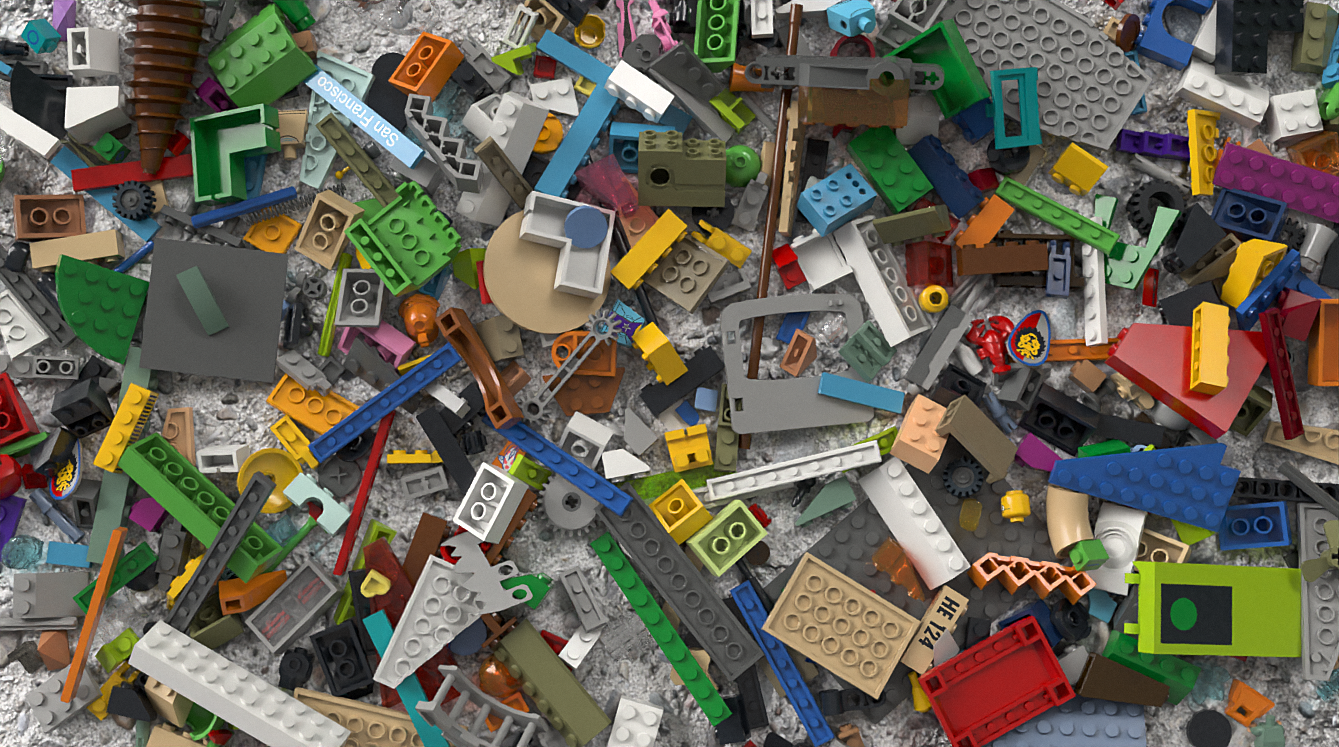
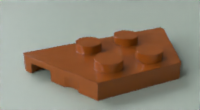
M625 367L616 368V376L573 374L554 398L567 417L573 416L576 411L583 415L609 413L625 373ZM553 375L542 376L544 382L547 383ZM557 377L549 387L551 393L562 381L560 377Z

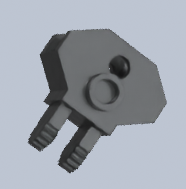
M641 34L625 48L623 61L643 75L646 74L649 79L658 84L659 82L648 70L650 69V64L660 57L658 53L661 40L655 34Z

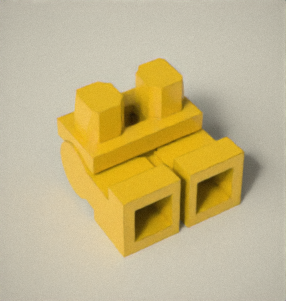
M706 423L687 427L686 435L684 434V429L664 433L675 473L713 464Z

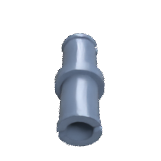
M993 391L989 392L987 395L992 402L986 396L982 398V401L991 411L992 418L997 419L1005 433L1012 432L1007 423L1014 430L1018 425L1008 414L1007 407L1002 406Z

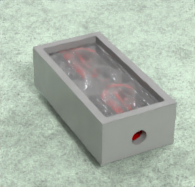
M308 559L245 623L273 654H283L345 591L317 561Z

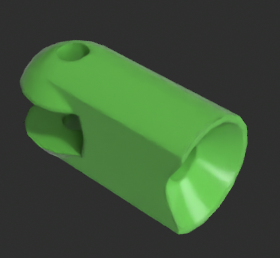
M1339 82L1333 86L1319 108V114L1324 120H1334L1339 116Z

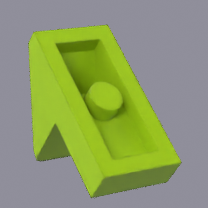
M534 42L491 57V60L510 72L521 75L524 73L521 61L533 57L532 52L537 51L536 44Z
M521 454L517 455L508 471L511 475L540 491L544 488L542 484L547 483L548 477L552 474L551 471Z
M127 628L113 641L104 644L95 657L107 673H111L131 656L134 645L140 638L132 628Z

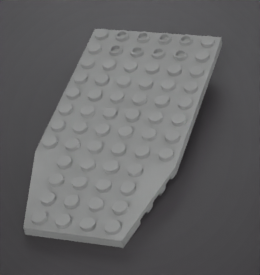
M897 0L888 14L887 21L876 36V40L895 50L937 23L953 19L991 94V97H989L991 102L990 71L1038 67L1037 95L1040 131L1103 152L1108 150L1153 80L1134 61H1130L1124 55V51L1116 47L1103 31L1100 32L1089 18L1058 0ZM1018 80L1001 81L1004 116L1021 126Z

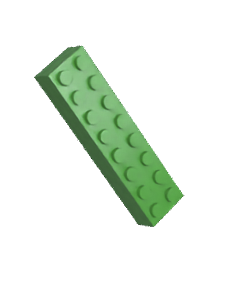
M157 432L128 446L117 464L209 549L234 508L235 503ZM254 522L227 567L241 580L248 583L271 567L284 548Z

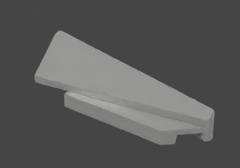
M651 68L648 70L665 90L675 96L674 99L693 117V120L703 130H706L714 139L725 141V143L730 139L735 129L719 117L720 114L708 101L693 94Z

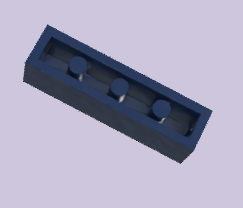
M933 134L923 137L908 151L914 162L934 187V190L958 220L968 215L985 200L980 189L970 182L967 173L958 167L954 157L945 151L941 141L933 136Z

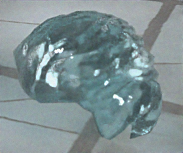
M29 535L10 538L1 551L2 564L10 569L28 570L32 564H36L41 559L44 542L39 538Z

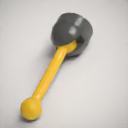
M372 140L363 148L370 159H375L382 154ZM347 166L342 171H337L335 177L342 179L344 174L351 168Z

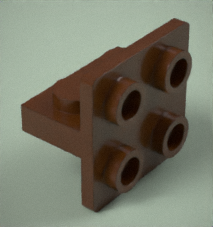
M499 611L482 614L480 617L494 633L481 644L483 649L487 646L492 648L503 639L502 633L506 631L509 634L520 624L518 620L521 616L518 614L504 624L505 618Z

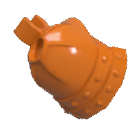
M414 294L403 300L399 306L398 315L403 318L408 337L415 341L416 344H419L421 348L429 347V343L436 340L439 334V326L435 319L437 318L436 313L440 303L430 295Z

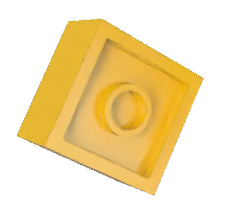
M653 322L631 336L634 340L632 346L635 349H640L643 354L642 358L648 362L646 365L649 371L654 370L657 373L656 379L659 383L663 381L666 385H669L688 371L670 341Z

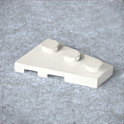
M9 289L0 293V331L13 362L49 341L50 337Z

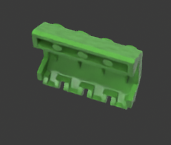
M275 4L265 7L259 12L258 16H253L243 24L242 28L238 27L226 37V40L222 39L208 52V63L228 96L239 108L263 103L270 106L318 71L308 53L298 47L283 22L286 20V17Z
M415 180L411 183L404 182L395 189L400 196L368 222L360 218L344 231L395 297L420 289L452 263L462 247L460 244L462 237L453 227L448 228L450 225L449 221L441 211L435 212L437 206L428 195L423 196L424 190Z

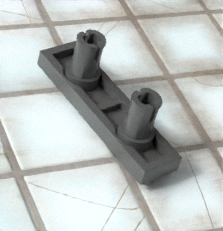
M193 195L189 196L182 211L175 210L167 205H163L160 211L167 224L174 227L179 225L191 235H196L197 233L211 244L217 242L222 246L245 248L242 239L232 235L240 221L238 216L224 220L220 228L211 225L198 229L193 227L191 217L195 215L200 206L199 203L195 202V196Z

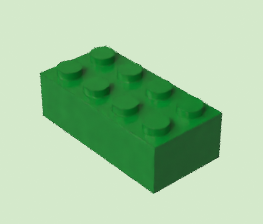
M883 119L849 142L846 147L848 154L893 215L902 213L929 194L934 188Z

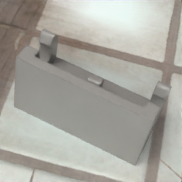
M740 268L718 279L707 294L710 305L750 291L751 285L744 269Z
M444 463L403 475L400 481L406 500L449 488V478L446 476Z

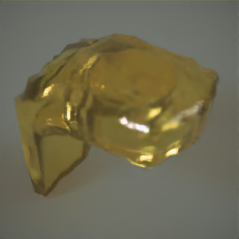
M965 499L963 501L959 517L961 528L967 531H975L977 529L982 511L981 502L975 499Z

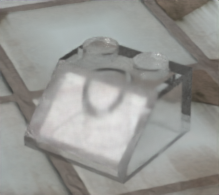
M125 585L105 601L96 633L105 644L110 643L127 628H132V630L136 628L150 614Z

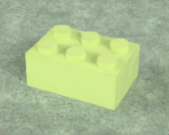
M732 500L710 522L690 537L686 544L713 576L720 577L768 533L741 500Z

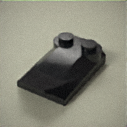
M352 619L321 630L309 637L332 696L356 700L373 693L375 680H373L374 675L358 635V627Z

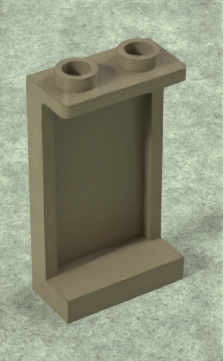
M966 395L950 402L935 430L940 436L950 432L990 472L986 479L989 484L995 481H1002L1007 476V470L1015 460L1014 456L1018 448Z

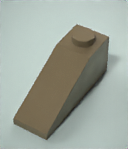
M1230 233L1190 268L1178 274L1189 287L1230 274L1229 268L1237 257L1236 251L1242 243Z

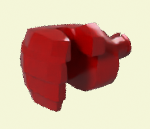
M0 454V500L18 492L22 483L21 465L7 454Z

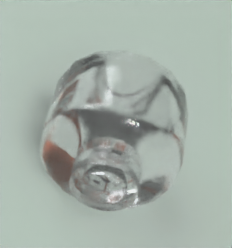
M828 313L818 323V332L816 334L828 345L830 343L837 344L848 332V327L845 325L848 321L839 313L836 316Z

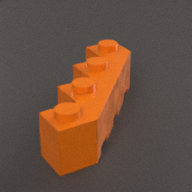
M991 552L976 561L967 572L968 576L980 590L998 579L1008 592L1013 595L1028 583L1037 595L1044 600L1059 588L1072 605L1085 597L1097 585L1086 571L1077 572L1075 566L1067 567L1061 566L1059 563L1047 561H1030L1028 558L1016 556L1005 557Z

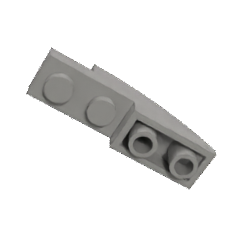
M0 355V374L7 372L10 378L41 380L79 379L80 358L21 356L12 362L10 355Z

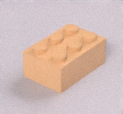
M918 394L907 410L890 454L929 474L939 461L949 433L940 436L935 431L947 408Z

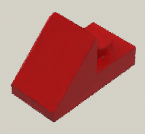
M788 243L774 249L772 254V262L787 291L807 281L797 262L798 257Z

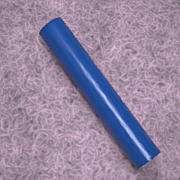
M150 240L117 266L114 271L120 273L127 271L154 249V241Z

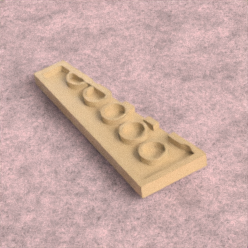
M792 101L791 108L788 107L787 120L790 123L785 173L782 181L783 193L779 203L781 213L777 219V230L785 237H791L808 118V113L800 101Z
M1269 420L1262 441L1339 465V430L1303 425L1304 434L1292 440H1285L1281 422Z

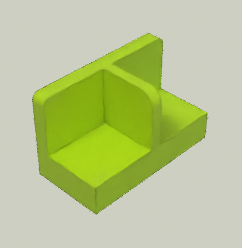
M725 88L718 96L710 99L709 104L720 114L719 117L732 126L739 135L755 119V114L742 103L743 99L741 97L737 98Z

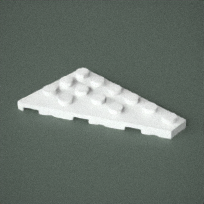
M430 554L373 680L392 688L397 687L406 677L415 672L418 667L433 657L447 643L451 642L460 632L481 616L478 613L487 604L486 602L475 600L481 592L470 591L462 586L463 583L474 575L473 573H455V565Z

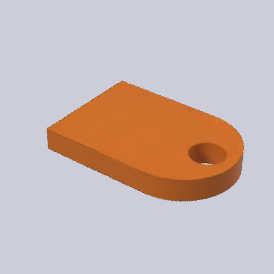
M571 330L556 338L552 345L551 354L558 368L562 366L590 331ZM594 336L576 355L578 359H581L596 341ZM602 340L574 374L616 376L617 341L612 340V344L608 346L605 340ZM559 346H565L568 349L567 357L563 358L558 355L557 350Z

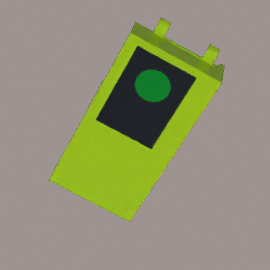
M1132 561L1133 565L1139 570V574L1125 573V583L1139 584L1138 623H1124V633L1138 634V652L1176 655L1301 657V569Z

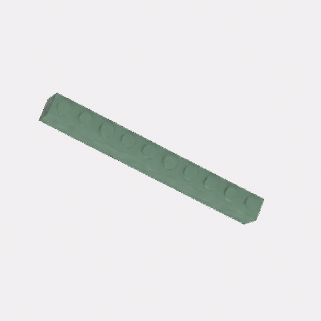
M129 346L116 413L131 383L152 391L158 388V370L139 368L141 348ZM149 417L137 442L144 439L150 429ZM104 469L86 559L87 562L103 564L114 529L118 527L127 528L125 540L128 537L129 528L127 525L130 519L128 517L132 513L130 511L132 500L136 496L138 486L124 470L122 474ZM123 547L118 561L124 557L125 550Z

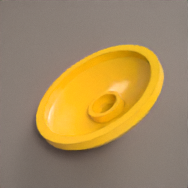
M265 448L251 454L244 461L238 473L237 485L240 496L254 473L260 471L265 476L269 475L270 480L276 484L275 489L260 512L268 514L278 513L289 508L293 503L283 495V491L300 472L303 473L299 462L296 461L293 455L278 448Z

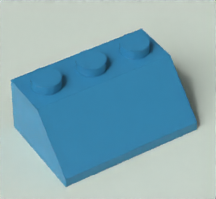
M612 121L609 135L608 171L638 174L639 132L646 130L666 132L668 130H675V127Z

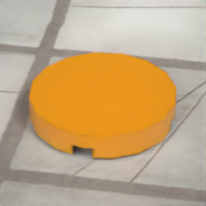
M548 113L533 148V152L540 155L555 151L563 140L562 124L551 113Z

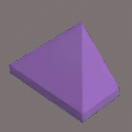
M54 0L52 26L62 36L59 42H67V28H75L76 0Z

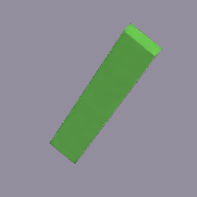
M1007 176L1004 177L995 191V195L1005 202L1107 255L1111 253L1120 238L1119 234Z

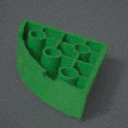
M63 254L59 255L55 271V283L58 304L65 321L74 334L91 350L106 359L124 365L149 282Z

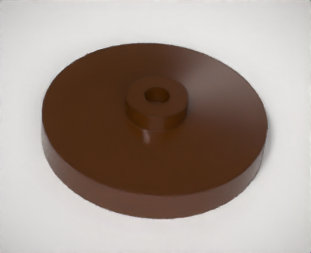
M1126 14L1117 28L1116 47H1119L1124 52H1129L1134 48V41L1140 32V19L1136 14Z

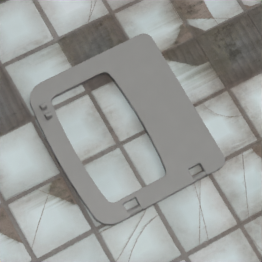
M849 294L786 295L732 303L723 310L720 316V326L731 411V426L735 433L749 434L861 423L873 419L874 408L818 394L821 376L782 380L748 379L744 375L739 332L741 320L796 312H841L845 317L848 340L864 324L861 304L855 297ZM727 332H734L735 344H728ZM851 365L849 370L833 374L871 384V381L866 382ZM741 398L743 411H736L735 399Z

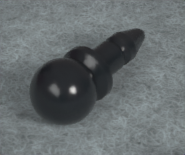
M816 477L801 480L797 483L798 490L792 500L793 508L802 501L805 493H810L811 488L817 482Z

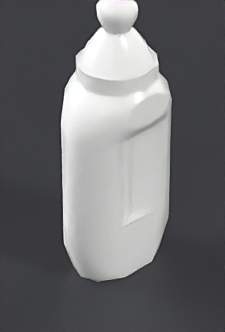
M961 344L957 350V357L969 374L974 376L984 369L983 365L970 347Z

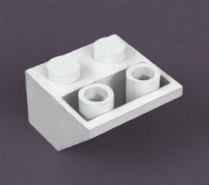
M92 27L67 28L68 67L70 72L77 77L120 74L118 32Z
M624 449L601 453L606 479L611 480L612 483L623 482L625 477L633 476V479L647 477L646 473L650 472L647 464Z

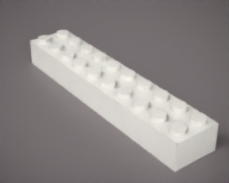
M161 620L134 645L128 664L270 747H344L350 736L351 731Z

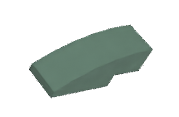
M195 266L177 274L176 276L208 336L229 327L200 267Z

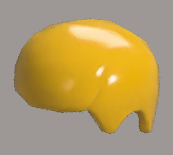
M587 14L582 25L574 27L575 40L582 48H597L605 39V23L598 15Z

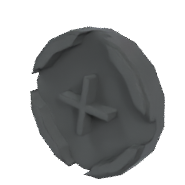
M336 454L322 462L318 468L320 487L322 489L325 487L334 496L343 497L350 495L361 482L362 472L357 461L344 462Z

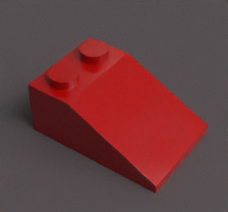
M7 372L0 374V448L40 434L31 411Z

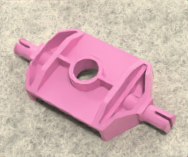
M649 0L648 4L653 11L651 27L654 28L655 35L661 40L660 44L666 53L678 44V41H673L670 35L672 30L665 17L668 12L660 8L656 0Z

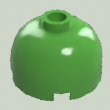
M735 145L726 150V184L734 188H746L751 179L756 181L761 163L755 150L745 145Z

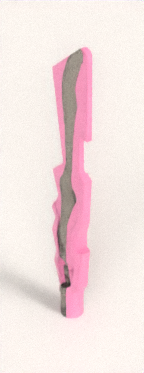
M616 0V7L620 9L621 23H617L619 56L621 58L624 56L625 48L637 39L629 10L634 0Z

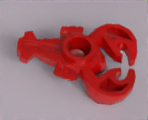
M1004 316L989 317V322H995L990 323L994 330L989 329L983 337L980 336L985 330L984 319L970 322L973 326L969 333L965 335L966 340L974 345L983 347L976 350L981 360L987 357L990 358V361L995 365V368L992 370L994 375H1006L1007 372L1011 371V366L1005 364V354H1009L1005 341L1014 329L1012 321Z

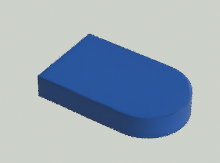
M686 400L675 409L677 414L688 425L698 423L699 414Z

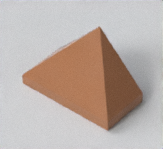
M796 329L779 367L798 377L817 358L815 338L800 329Z
M42 630L37 651L48 671L65 668L71 664L67 630Z

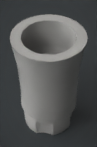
M1309 223L1305 238L1298 251L1301 260L1299 270L1309 274L1314 273L1338 234L1323 225Z

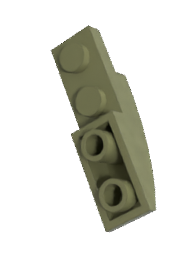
M722 384L714 471L735 473L739 434L735 433L732 429L727 384ZM741 398L735 399L736 411H741L742 409Z

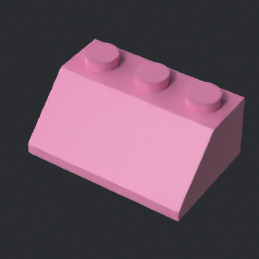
M381 320L379 328L345 327L337 348L348 355L355 337L361 332L366 337L364 341L371 348L374 346L380 352L378 355L386 363L390 362L398 374L399 370L397 367L405 364L416 342L384 320Z

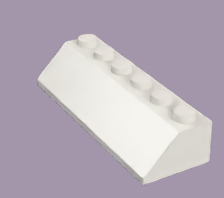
M512 91L504 93L485 139L491 136L522 175L550 110ZM478 156L476 161L482 162V160ZM482 162L484 176L480 193L463 191L455 211L474 221L500 226L512 198Z
M875 215L851 221L833 232L846 258L847 264L850 265L856 282L860 285L865 295L866 302L874 313L875 320L879 323L886 341L890 347H893L932 327L924 311L921 309L919 301L890 244H884L872 222V220L876 219Z
M895 456L857 480L930 590L953 579L971 567L899 458Z

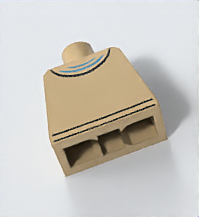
M307 109L278 111L279 128L276 131L280 132L283 159L296 160V149L306 148L305 137L308 133L309 112Z

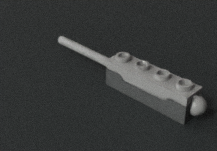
M992 274L980 277L961 309L952 304L946 308L903 379L910 382L907 389L911 395L917 396L922 394L923 391H928L929 388L934 389L939 381L937 375L941 370L944 372L950 363V360H948L952 352L956 353L961 346L960 338L963 334L967 335L971 330L973 324L970 322L973 317L969 315V311Z

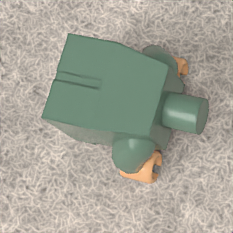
M1266 715V722H1259L1258 726L1255 722H1252L1247 727V731L1256 736L1254 740L1255 747H1285V729L1281 721H1275V716Z

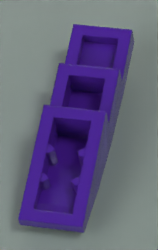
M1123 128L1117 134L1116 151L1130 154L1137 153L1141 156L1190 161L1189 137L1172 133L1163 135L1149 131L1136 132Z

